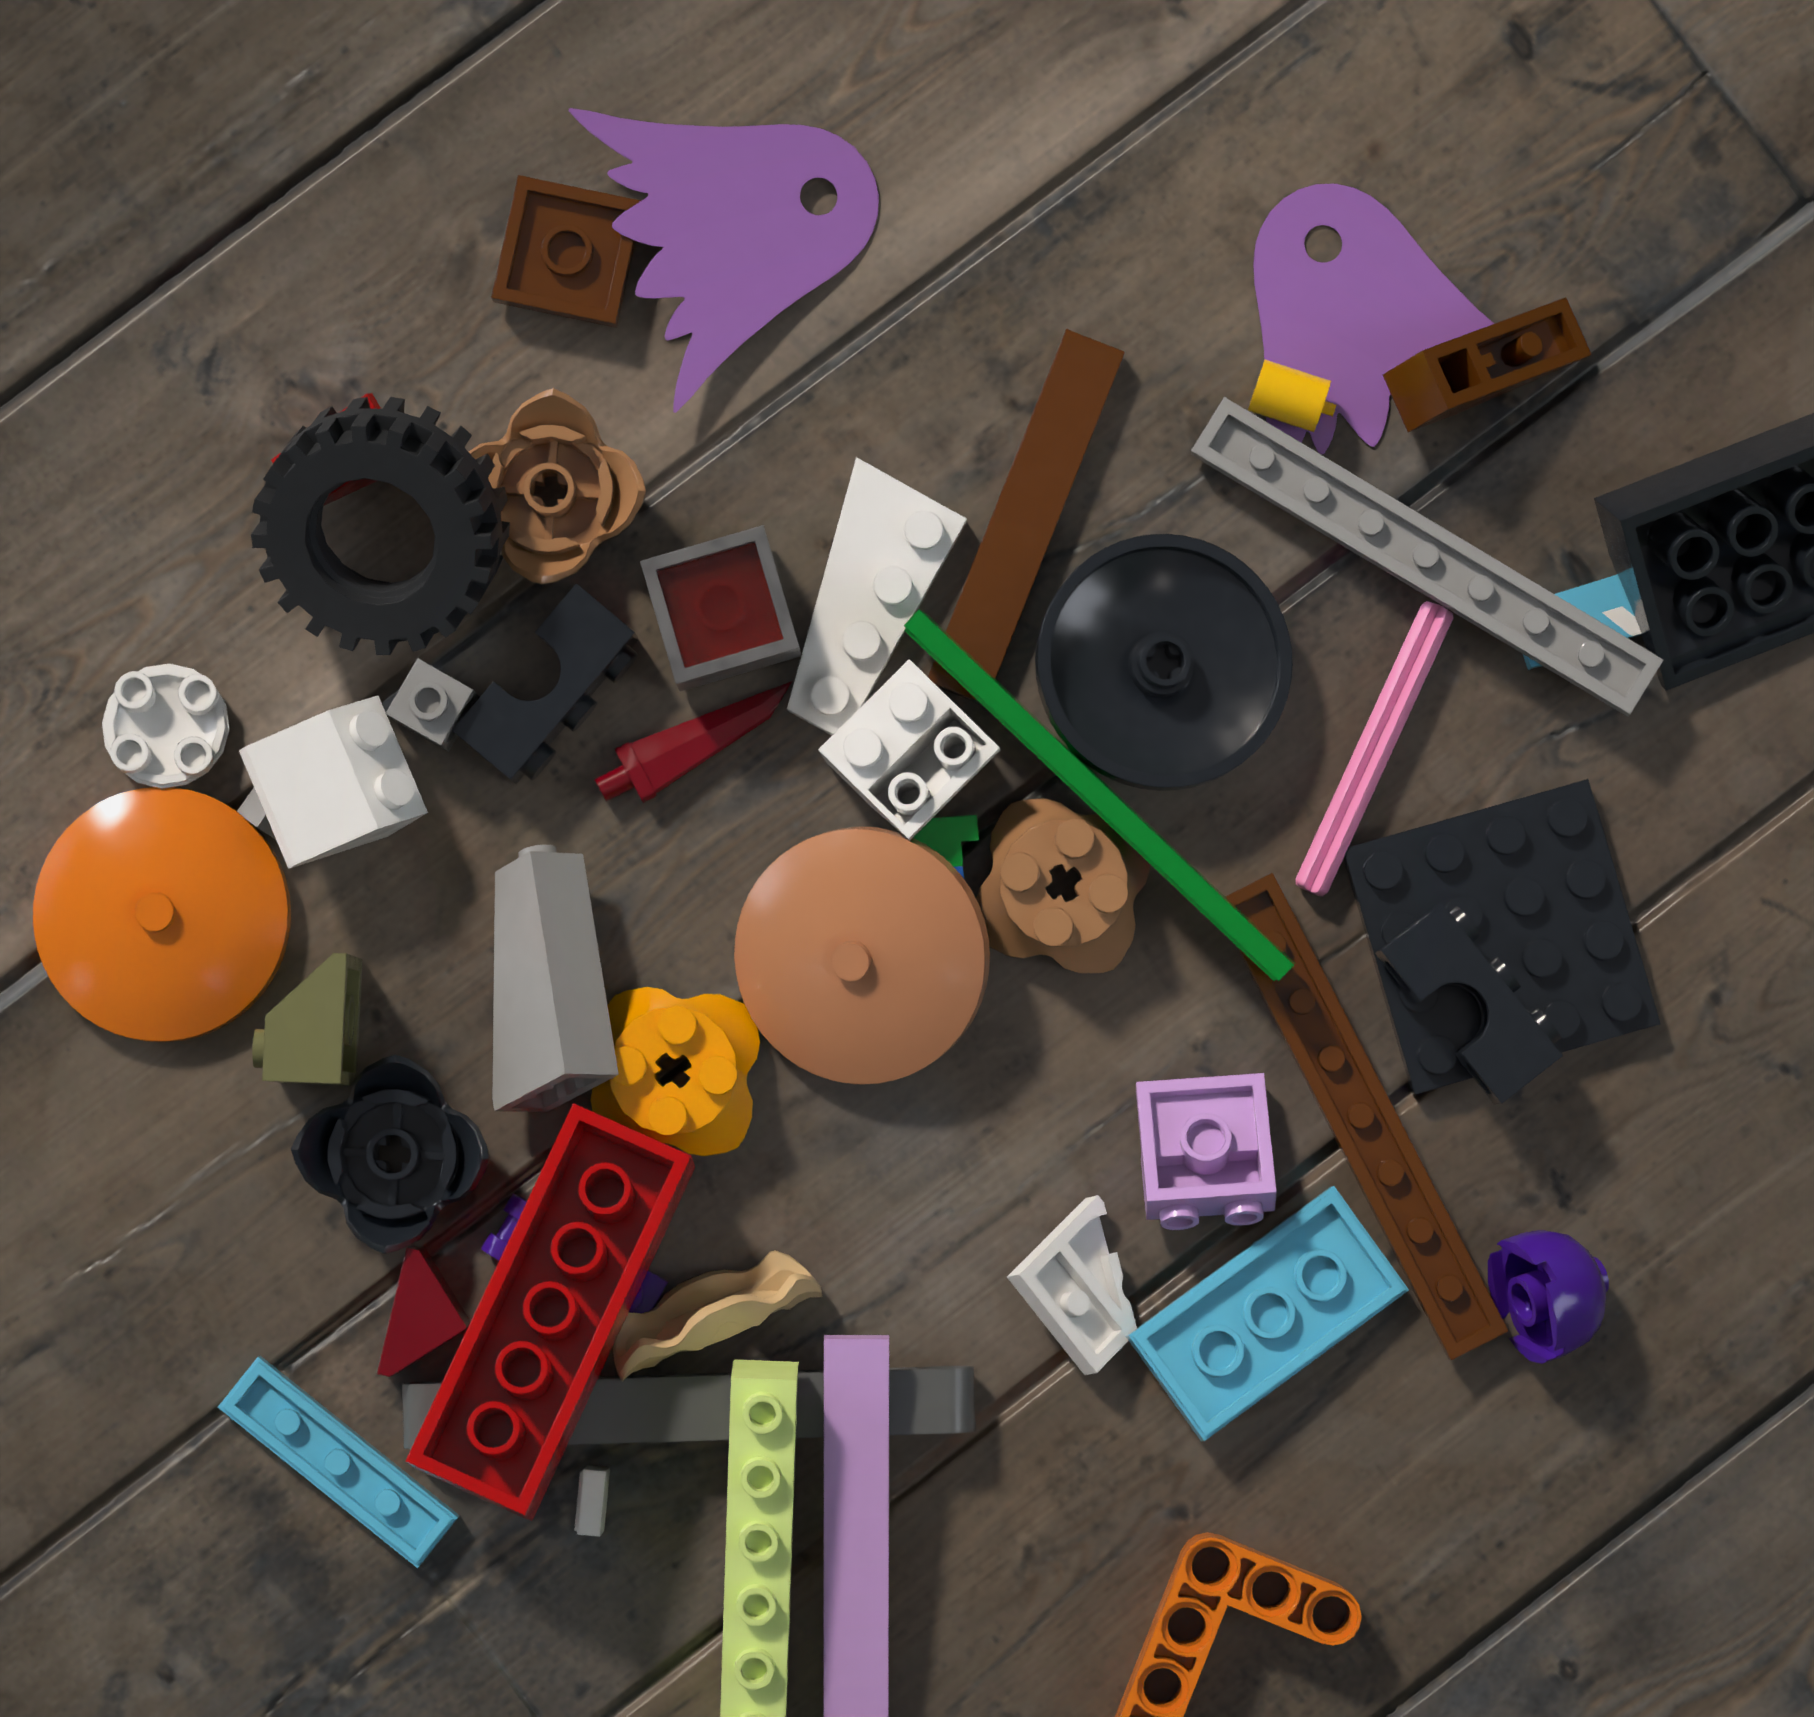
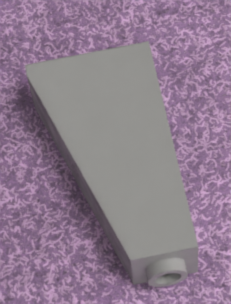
M535 845L520 850L518 852L519 858L495 872L492 1087L494 1111L548 1112L619 1075L583 854L557 853L556 847L553 845Z

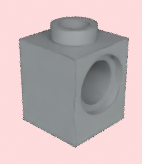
M417 658L385 714L400 725L449 752L458 737L452 731L453 728L480 696L473 689Z

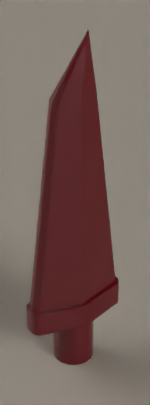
M793 681L635 742H626L615 748L614 750L622 765L594 779L603 798L607 802L632 788H635L642 803L656 797L658 792L770 719Z

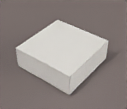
M588 1465L580 1472L574 1529L578 1535L600 1537L604 1532L610 1467Z

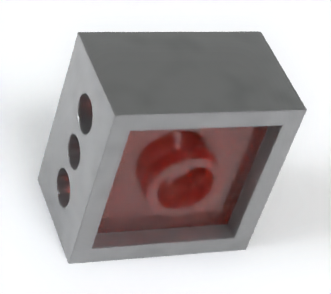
M764 525L640 561L674 680L680 692L802 656Z

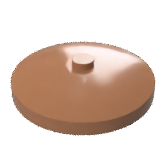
M848 827L811 837L790 848L768 866L751 889L742 908L737 924L734 959L739 990L752 1020L762 1035L785 1058L800 1068L829 1080L849 1084H879L909 1076L927 1067L943 1056L964 1035L974 1020L986 991L990 967V948L985 920L972 890L960 873L943 856L926 844L914 838L908 840L903 834L896 831L876 827Z

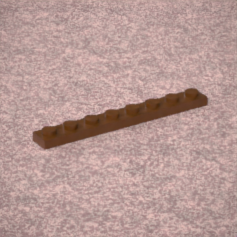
M1270 873L1225 896L1296 963L1280 981L1277 979L1273 981L1237 947L1448 1359L1453 1360L1508 1332L1500 1313L1274 874Z

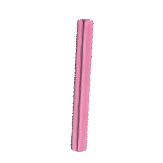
M1426 601L1420 606L1295 879L1296 885L1311 894L1324 896L1328 893L1452 623L1453 613L1439 604Z

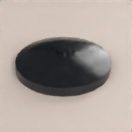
M1150 534L1122 540L1105 547L1079 565L1061 585L1045 612L1038 634L1035 654L1036 680L1042 705L1051 725L1065 745L1082 762L1109 779L1128 786L1156 791L1188 789L1209 783L1228 774L1251 757L1269 737L1282 715L1288 699L1293 667L1291 641L1284 616L1276 599L1260 577L1243 561L1217 545L1201 539L1174 534Z

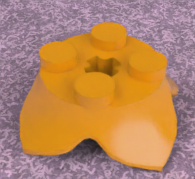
M652 987L627 990L615 995L608 1004V1012L619 1075L592 1088L591 1105L593 1112L657 1141L674 1145L688 1154L709 1156L726 1153L738 1148L745 1138L752 1120L753 1100L747 1086V1074L757 1060L760 1046L758 1027L752 1020L745 1004L721 994H702L689 999L674 997L663 989ZM667 1054L675 1060L686 1056L691 1063V1068L684 1071L690 1077V1080L681 1088L674 1082L662 1086L657 1078V1074L663 1071L658 1063Z

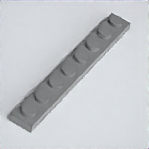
M1226 397L1221 401L1191 450L1192 456L1627 717L1633 711L1663 662L1662 658Z

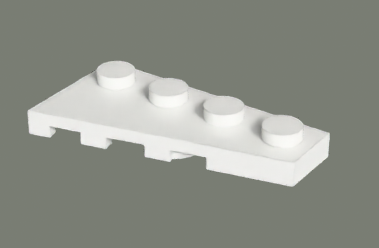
M857 457L787 710L830 735H833L865 704L905 633L904 630L906 628L903 625L918 610L967 523V518Z

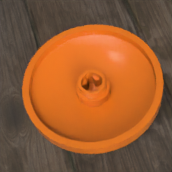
M150 787L127 791L100 802L79 816L63 832L49 852L37 881L33 901V927L37 950L45 971L60 995L72 1008L97 1026L114 1034L150 1042H174L201 1037L226 1026L244 1014L257 1002L275 977L286 951L291 926L290 894L286 877L280 861L263 834L227 804L199 792L175 787L163 789Z

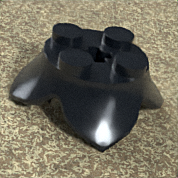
M399 1055L382 1058L366 1067L354 1080L350 1096L341 1104L323 1108L309 1118L296 1136L291 1147L295 1164L304 1180L318 1193L336 1199L342 1205L346 1224L355 1237L370 1248L384 1254L398 1251L419 1241L432 1228L439 1212L445 1206L463 1200L476 1189L490 1161L488 1146L479 1127L467 1115L454 1110L448 1105L439 1083L429 1071L410 1059ZM395 1135L401 1137L402 1147L411 1149L410 1162L401 1163L402 1171L398 1173L390 1172L391 1166L389 1161L379 1159L380 1146H390V1137Z

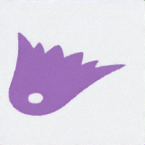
M569 108V112L591 134L617 153L632 161L631 164L609 170L608 176L624 187L648 194V197L623 212L612 223L613 229L627 238L643 244L662 247V250L654 256L641 275L635 290L636 296L651 299L684 297V301L672 315L664 335L665 340L668 341L692 333L676 383L674 413L694 395L705 380L747 339L784 309L851 263L865 247L873 232L878 217L879 201L875 177L867 161L857 149L840 136L829 131L805 125L789 124L731 127L662 124L618 118L597 112ZM823 178L831 182L835 187L837 203L829 213L814 215L803 207L800 200V192L803 185L810 179Z
M1315 184L1299 189L1282 199L1270 211L1260 228L1255 244L1253 268L1262 330L1264 360L1266 359L1331 381L1325 401L1337 404L1334 415L1332 417L1321 413L1315 431H1309L1312 441L1321 455L1325 453L1333 438L1338 413L1346 419L1365 443L1371 447L1377 445L1386 424L1389 396L1391 395L1382 374L1422 350L1494 324L1437 268L1401 222L1385 206L1372 196L1358 189L1339 184ZM1322 225L1335 229L1342 240L1340 254L1334 260L1325 263L1317 262L1310 258L1304 246L1305 237L1308 232L1314 227ZM1266 417L1267 423L1302 443L1308 430Z

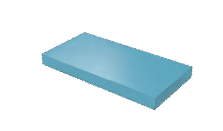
M1331 1186L1136 1328L1126 1338L1200 1441H1206L1409 1291V1289L1335 1186Z

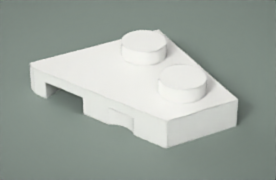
M1098 1195L1085 1198L1007 1276L1084 1375L1098 1373L1129 1341L1126 1336L1137 1328L1130 1301L1125 1297L1122 1290L1123 1273L1117 1252L1109 1254L1099 1217L1107 1214L1104 1202Z

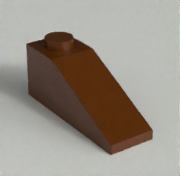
M1565 297L1422 350L1382 375L1407 432H1411L1477 406L1579 362L1592 354Z

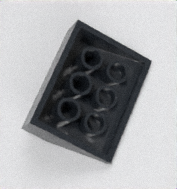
M1814 413L1594 498L1609 556L1640 628L1646 649L1663 659L1656 674L1661 686L1666 691L1814 633Z

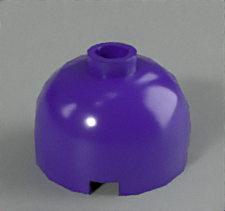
M1546 1230L1524 1232L1498 1242L1497 1245L1501 1246L1502 1249L1490 1253L1487 1262L1488 1286L1491 1298L1502 1319L1506 1318L1510 1312L1513 1325L1519 1335L1509 1338L1514 1347L1529 1361L1543 1364L1563 1357L1589 1342L1600 1329L1606 1309V1292L1609 1289V1279L1602 1262L1598 1258L1593 1257L1584 1246L1571 1236Z

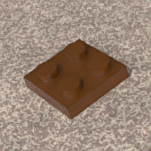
M518 175L491 296L493 302L617 328L636 241L615 231L612 223L623 212L641 200Z

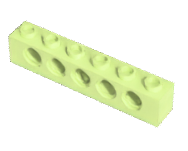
M733 1361L730 1392L720 1717H787L799 1362Z

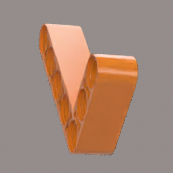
M1209 1532L1197 1534L1185 1543L1179 1554L1115 1717H1183L1227 1606L1246 1612L1321 1644L1332 1646L1343 1644L1354 1637L1361 1622L1360 1606L1346 1588L1334 1581L1219 1534ZM1207 1547L1219 1548L1225 1552L1227 1557L1225 1572L1218 1579L1212 1581L1200 1580L1193 1574L1192 1570L1193 1558L1197 1552ZM1270 1571L1280 1573L1285 1577L1287 1584L1286 1594L1282 1600L1269 1606L1256 1602L1253 1598L1252 1588L1257 1577ZM1324 1597H1339L1346 1605L1347 1611L1344 1621L1335 1629H1320L1313 1622L1312 1614L1315 1605ZM1193 1608L1202 1614L1203 1627L1201 1632L1192 1640L1180 1641L1175 1639L1168 1632L1170 1617L1178 1609ZM1155 1669H1170L1179 1677L1178 1690L1168 1700H1152L1144 1692V1681L1148 1674Z

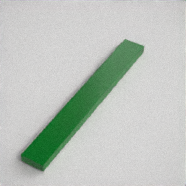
M918 609L903 625L906 628L904 631L1273 981L1276 979L1280 981L1296 964L930 616Z

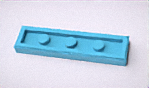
M262 1356L256 1358L218 1406L221 1411L416 1568L420 1567L460 1516Z

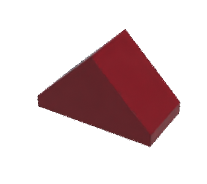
M415 1246L406 1247L377 1371L379 1375L391 1377L398 1374L466 1331L471 1322L426 1249Z

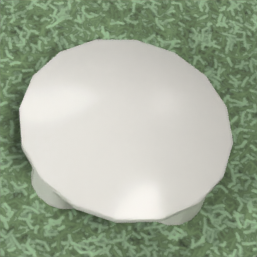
M174 664L145 667L139 671L128 672L121 676L116 682L114 693L108 699L102 721L105 748L116 767L137 783L161 789L187 785L208 773L223 754L230 729L227 706L212 680L194 669Z

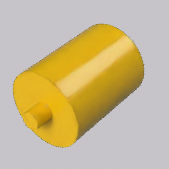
M1265 359L1248 411L1314 432L1321 413L1333 417L1337 404L1325 401L1331 384L1330 380Z

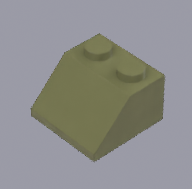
M333 953L265 1015V1029H255L252 1047L253 1067L263 1068L262 1081L353 1086L354 1080L357 1078L362 976L361 958L347 953Z

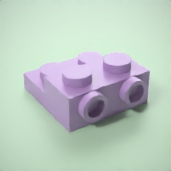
M1264 1073L1136 1082L1146 1220L1160 1219L1161 1226L1169 1230H1183L1194 1227L1199 1223V1216L1224 1215L1225 1222L1231 1225H1250L1263 1219V1212L1275 1210L1276 1183Z

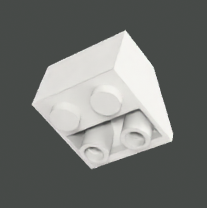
M909 659L818 750L826 763L893 827L908 840H911L1001 749Z

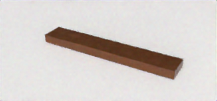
M1068 329L1065 330L946 629V633L995 679L1125 354L1122 350ZM934 659L928 678L938 688L981 704Z

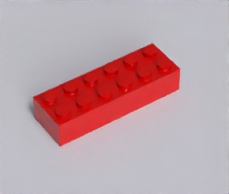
M572 1104L407 1456L406 1462L419 1471L529 1521L533 1520L695 1170V1164L691 1155L579 1105Z

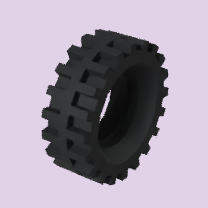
M368 397L356 398L352 400L343 412L337 413L333 406L320 412L310 426L306 428L303 425L270 467L263 478L266 481L265 485L255 498L252 513L260 515V522L251 533L252 548H265L267 553V559L260 567L259 572L264 583L280 579L286 589L277 603L286 613H289L298 605L313 617L305 629L316 637L319 636L325 625L341 632L340 648L354 651L361 638L374 640L376 655H391L398 642L408 641L412 652L427 647L434 634L440 632L446 638L455 632L467 613L470 615L473 613L498 571L503 560V556L500 555L501 549L508 539L510 522L501 521V511L508 501L505 487L492 488L488 477L495 464L488 453L474 459L465 448L472 437L465 428L460 426L450 436L435 426L441 414L440 411L427 406L420 418L404 413L405 399L390 397L382 409H371ZM366 478L391 483L411 495L429 516L435 534L433 558L427 568L409 580L390 583L366 578L344 565L328 546L321 526L323 504L331 492L348 481Z

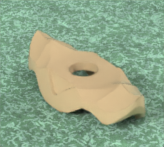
M776 1250L769 1252L758 1265L744 1271H711L689 1279L666 1293L656 1307L642 1314L628 1313L613 1345L614 1362L621 1381H624L631 1373L643 1368L655 1367L663 1359L678 1352L699 1351L706 1346L730 1338L753 1326H758L773 1312L781 1309L790 1310L799 1302L810 1297H822L821 1286L803 1265L790 1255Z

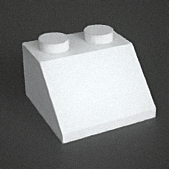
M378 695L325 711L239 750L288 869L388 837L428 813Z

